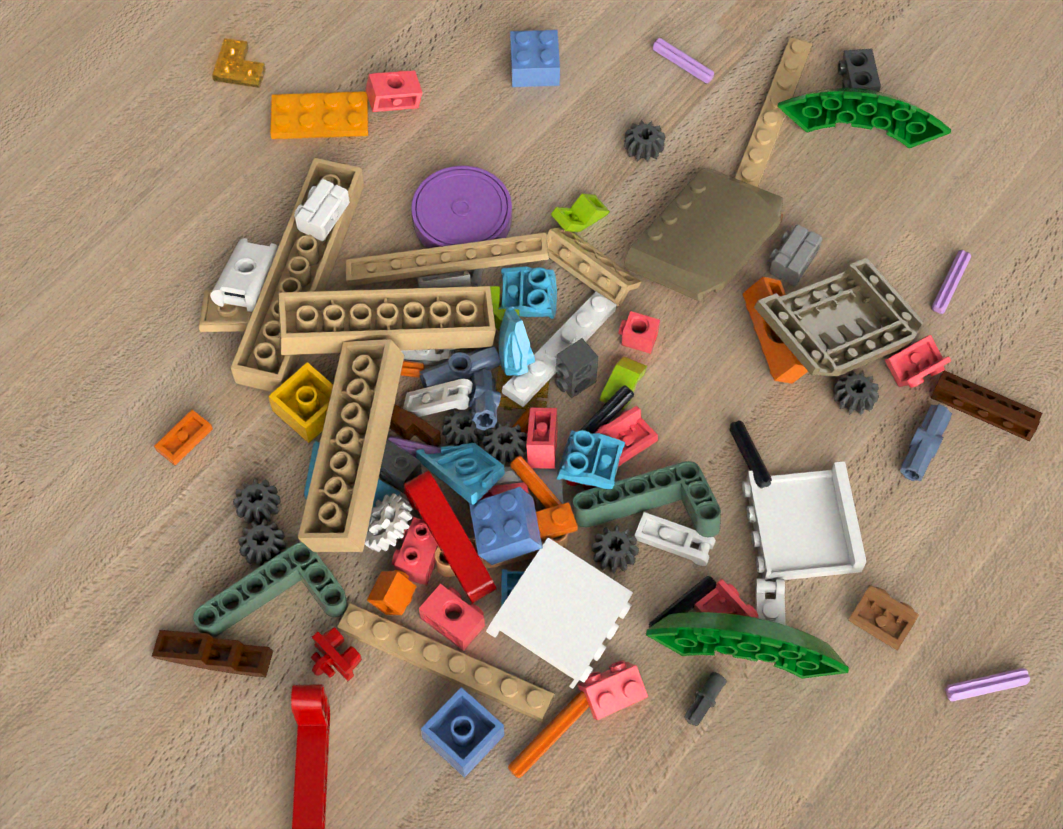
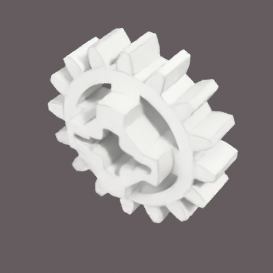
M393 493L391 497L385 495L382 502L380 500L376 501V507H372L365 539L366 546L377 552H380L381 549L387 551L389 544L395 546L396 539L404 537V529H409L410 527L407 521L413 517L409 514L412 507L408 505L409 502Z

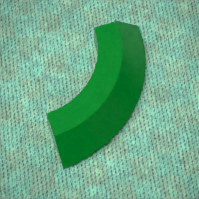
M833 88L818 90L779 102L777 106L806 133L818 129L836 127V123H851V127L872 130L873 127L886 131V135L898 140L909 149L951 134V129L947 125L914 104L890 94L867 89Z
M712 612L669 614L646 630V636L681 656H715L716 650L722 654L732 655L734 658L755 662L758 660L774 662V667L794 674L801 679L849 672V667L825 641L796 628L764 619Z

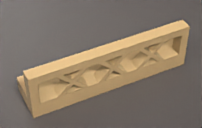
M562 227L549 230L547 234L549 258L595 292L615 303L616 307L623 303L630 290L638 288L641 284L639 279L574 232L565 231Z

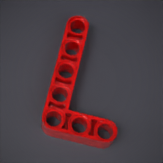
M427 470L404 483L403 491L415 511H419L471 603L473 604L497 590L491 576L430 471Z
M323 684L293 685L291 708L298 728L292 829H325L330 704Z

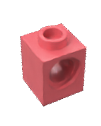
M630 311L628 319H623L620 325L621 345L651 354L659 332L660 319ZM639 330L643 333H635L634 331Z

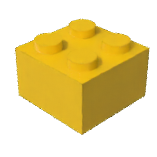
M307 362L268 396L272 411L305 441L310 443L323 431L333 384Z

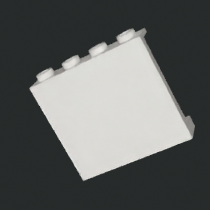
M834 462L832 470L771 476V485L762 489L757 486L753 471H748L746 481L742 482V491L744 498L748 497L750 505L747 506L748 522H753L754 531L751 532L753 547H757L759 556H756L757 572L762 573L765 581L862 572L867 561L845 462Z
M547 538L542 545L543 548L538 551L486 632L496 638L501 631L573 678L569 686L573 689L579 680L584 683L593 670L589 666L592 659L598 661L606 646L602 643L605 638L610 640L619 627L615 623L617 618L623 619L632 605L628 603V600L633 592L555 541Z

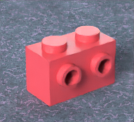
M413 517L409 529H404V537L402 538L404 542L400 550L396 549L392 565H394L395 570L406 573L409 576L408 580L427 586L436 564L435 551L439 546L424 520Z

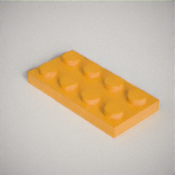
M366 91L272 94L271 139L368 136V97Z

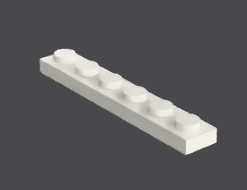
M595 292L534 354L535 363L527 365L528 372L519 376H513L503 386L502 394L524 407L556 373L557 354L581 338L586 342L615 312L616 304Z

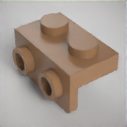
M869 585L848 621L898 651L919 614L907 603L898 602L891 598L884 589Z

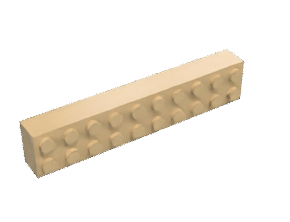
M319 158L313 159L232 363L231 371L235 383L274 392L293 375L300 354L281 355L278 310L279 293L325 291L364 188L362 168ZM322 179L345 188L348 191L350 202L324 241L299 231L294 217L297 207L304 205L307 201L311 187H317Z

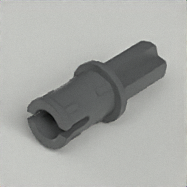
M712 672L702 689L696 691L695 699L684 715L687 723L698 726L709 708L715 706V699L727 683L722 675Z

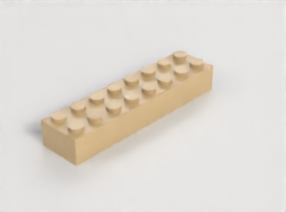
M490 286L279 293L278 310L281 355L341 353L343 342L391 339L401 351L484 348L493 346L496 332Z
M391 339L343 342L298 539L313 552H363L405 356Z

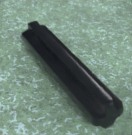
M626 385L622 386L579 431L584 430L594 434L634 397L633 391Z
M740 420L732 422L729 430L749 470L753 471L757 486L761 489L769 487L772 478L744 423Z
M711 576L703 578L649 623V628L669 614L688 613L698 601L716 588V581Z

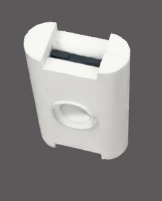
M245 238L240 239L211 292L212 301L222 307L225 303L247 307V312H252L279 246L273 243L270 246L248 243Z

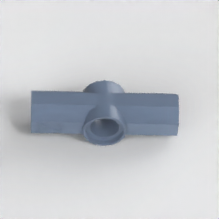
M495 346L484 347L467 354L463 352L454 353L448 361L419 372L423 387L427 388L458 379L471 380L474 372H479L482 369L491 370L499 367L501 363ZM462 367L464 370H457L456 368Z
M482 369L479 372H474L471 378L473 387L472 392L468 396L470 399L468 407L472 408V420L475 422L476 428L485 431L488 428H494L497 422V408L501 393L496 391L492 372Z
M931 404L921 427H918L909 446L910 451L901 466L900 472L905 478L911 481L922 480L931 459H934L944 438L942 435L951 419L952 413L949 412L947 407L940 404Z

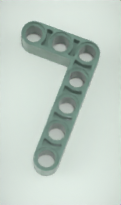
M691 461L681 462L617 481L612 489L600 487L589 489L576 494L573 498L574 518L580 527H592L682 500L699 535L707 538L714 537L721 529L720 506L698 464Z
M299 542L199 606L194 612L193 620L199 633H206L216 637L299 581L303 582L322 610L330 617L343 615L348 608L344 589L319 555L309 549L303 542ZM301 556H309V559L305 562L297 561ZM278 571L286 572L285 575L280 578L273 577L274 574ZM317 576L325 577L320 583L312 582ZM256 586L263 587L258 593H250L251 589ZM332 597L340 598V601L336 604L327 603ZM238 602V606L235 608H226L229 603ZM207 618H215L209 625L202 624Z

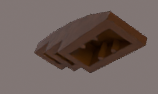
M394 404L389 429L403 439L410 440L415 435L427 445L438 447L441 444L439 430L420 417Z
M159 630L152 657L212 671L266 678L273 650L267 646L244 645L239 640L213 638L210 634Z

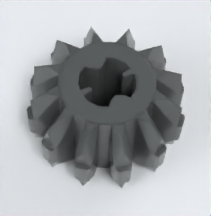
M641 120L639 125L632 123L630 129H627L625 132L624 147L625 150H628L629 157L636 156L637 162L641 158H645L648 163L650 157L657 159L659 153L663 152L665 135L661 132L660 125L653 127L652 121L649 124H645Z
M852 370L848 375H841L839 381L835 383L834 401L840 402V409L848 408L849 415L856 410L861 416L865 410L870 412L878 401V384L872 383L874 380L873 376L866 378L864 371L856 375Z
M472 408L469 411L460 410V412L451 409L450 417L445 416L443 419L442 434L446 436L445 441L447 445L459 446L461 444L475 443L479 446V441H483V438L486 436L484 430L476 428V424L472 420Z
M508 420L506 426H501L497 422L495 424L496 430L488 428L487 436L483 438L484 450L500 461L504 466L505 462L511 463L518 456L524 459V452H527L526 432H521L519 424L512 428Z
M254 477L253 484L249 485L243 482L244 490L236 489L235 494L237 498L233 499V504L237 508L236 513L238 517H244L246 523L249 524L255 519L256 524L260 525L261 519L265 518L270 522V514H278L279 509L277 505L281 503L280 496L277 495V488L274 485L270 486L269 481L266 479L259 484L258 479Z
M265 519L258 526L252 521V529L243 528L244 536L238 539L239 545L242 546L239 550L243 557L246 556L249 564L256 561L258 567L262 566L264 561L268 562L273 557L281 553L280 550L286 549V543L283 540L285 538L284 532L278 530L275 522L268 526Z
M616 525L612 532L605 527L603 535L596 534V543L592 544V551L595 553L593 559L595 562H601L602 570L610 566L611 572L614 574L617 567L625 572L627 564H635L636 558L634 556L638 555L639 548L635 546L637 543L636 536L629 537L630 531L628 529L619 532V527ZM616 547V550L619 548L620 551L616 552L615 548H613V550H610V548Z

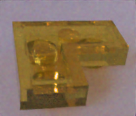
M224 38L212 74L213 81L260 88L266 70L265 64L245 60L249 48L247 41Z

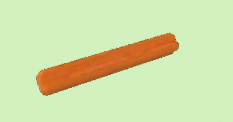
M580 691L508 765L509 771L515 777L521 778L589 708L583 691Z

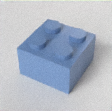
M558 30L510 31L512 87L560 86Z
M521 487L482 499L473 505L469 504L478 555L491 565L543 548L533 497Z
M462 687L421 728L422 739L464 778L505 736L504 725Z

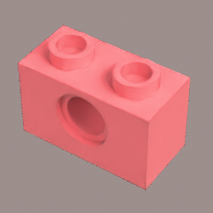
M415 70L379 72L368 75L365 91L372 112L419 108L422 89Z
M530 408L527 435L528 464L531 468L555 469L558 438L557 408Z
M439 584L420 606V619L464 651L485 627L484 613L477 605L472 603L469 605L461 599L462 596L454 588L449 587L447 589L442 584ZM453 611L461 614L457 619H450L447 615Z

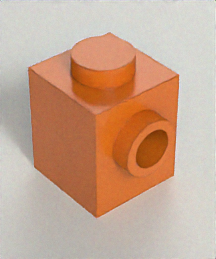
M400 570L381 571L367 601L385 615H403L406 607L412 601V595L417 586L408 580L409 576Z

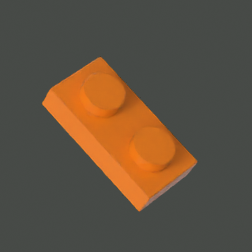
M192 409L154 447L157 452L176 466L213 430L212 425Z
M569 502L536 512L541 541L578 530Z

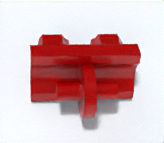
M335 627L323 635L316 632L312 639L315 641L314 646L323 657L317 652L311 656V659L315 662L312 672L316 676L325 673L331 678L336 673L331 668L332 665L349 681L354 677L353 669L362 660L360 653L352 646L341 655L335 650L345 641L344 637Z

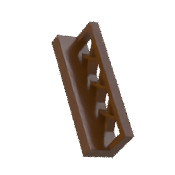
M945 370L931 396V399L1029 442L1035 434L1043 414Z

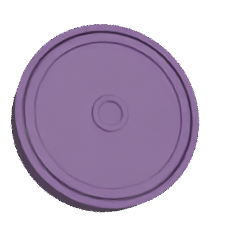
M453 166L439 170L427 177L419 185L413 196L412 220L415 233L427 249L506 238L512 224L510 194L505 185L495 175L486 170L472 166Z

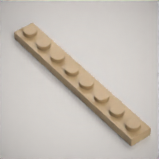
M790 37L735 176L736 179L759 188L786 114L777 107L778 103L793 98L810 55L812 43Z
M546 233L347 259L346 282L348 286L548 260V238Z
M351 603L337 626L338 631L540 722H543L554 699V693Z

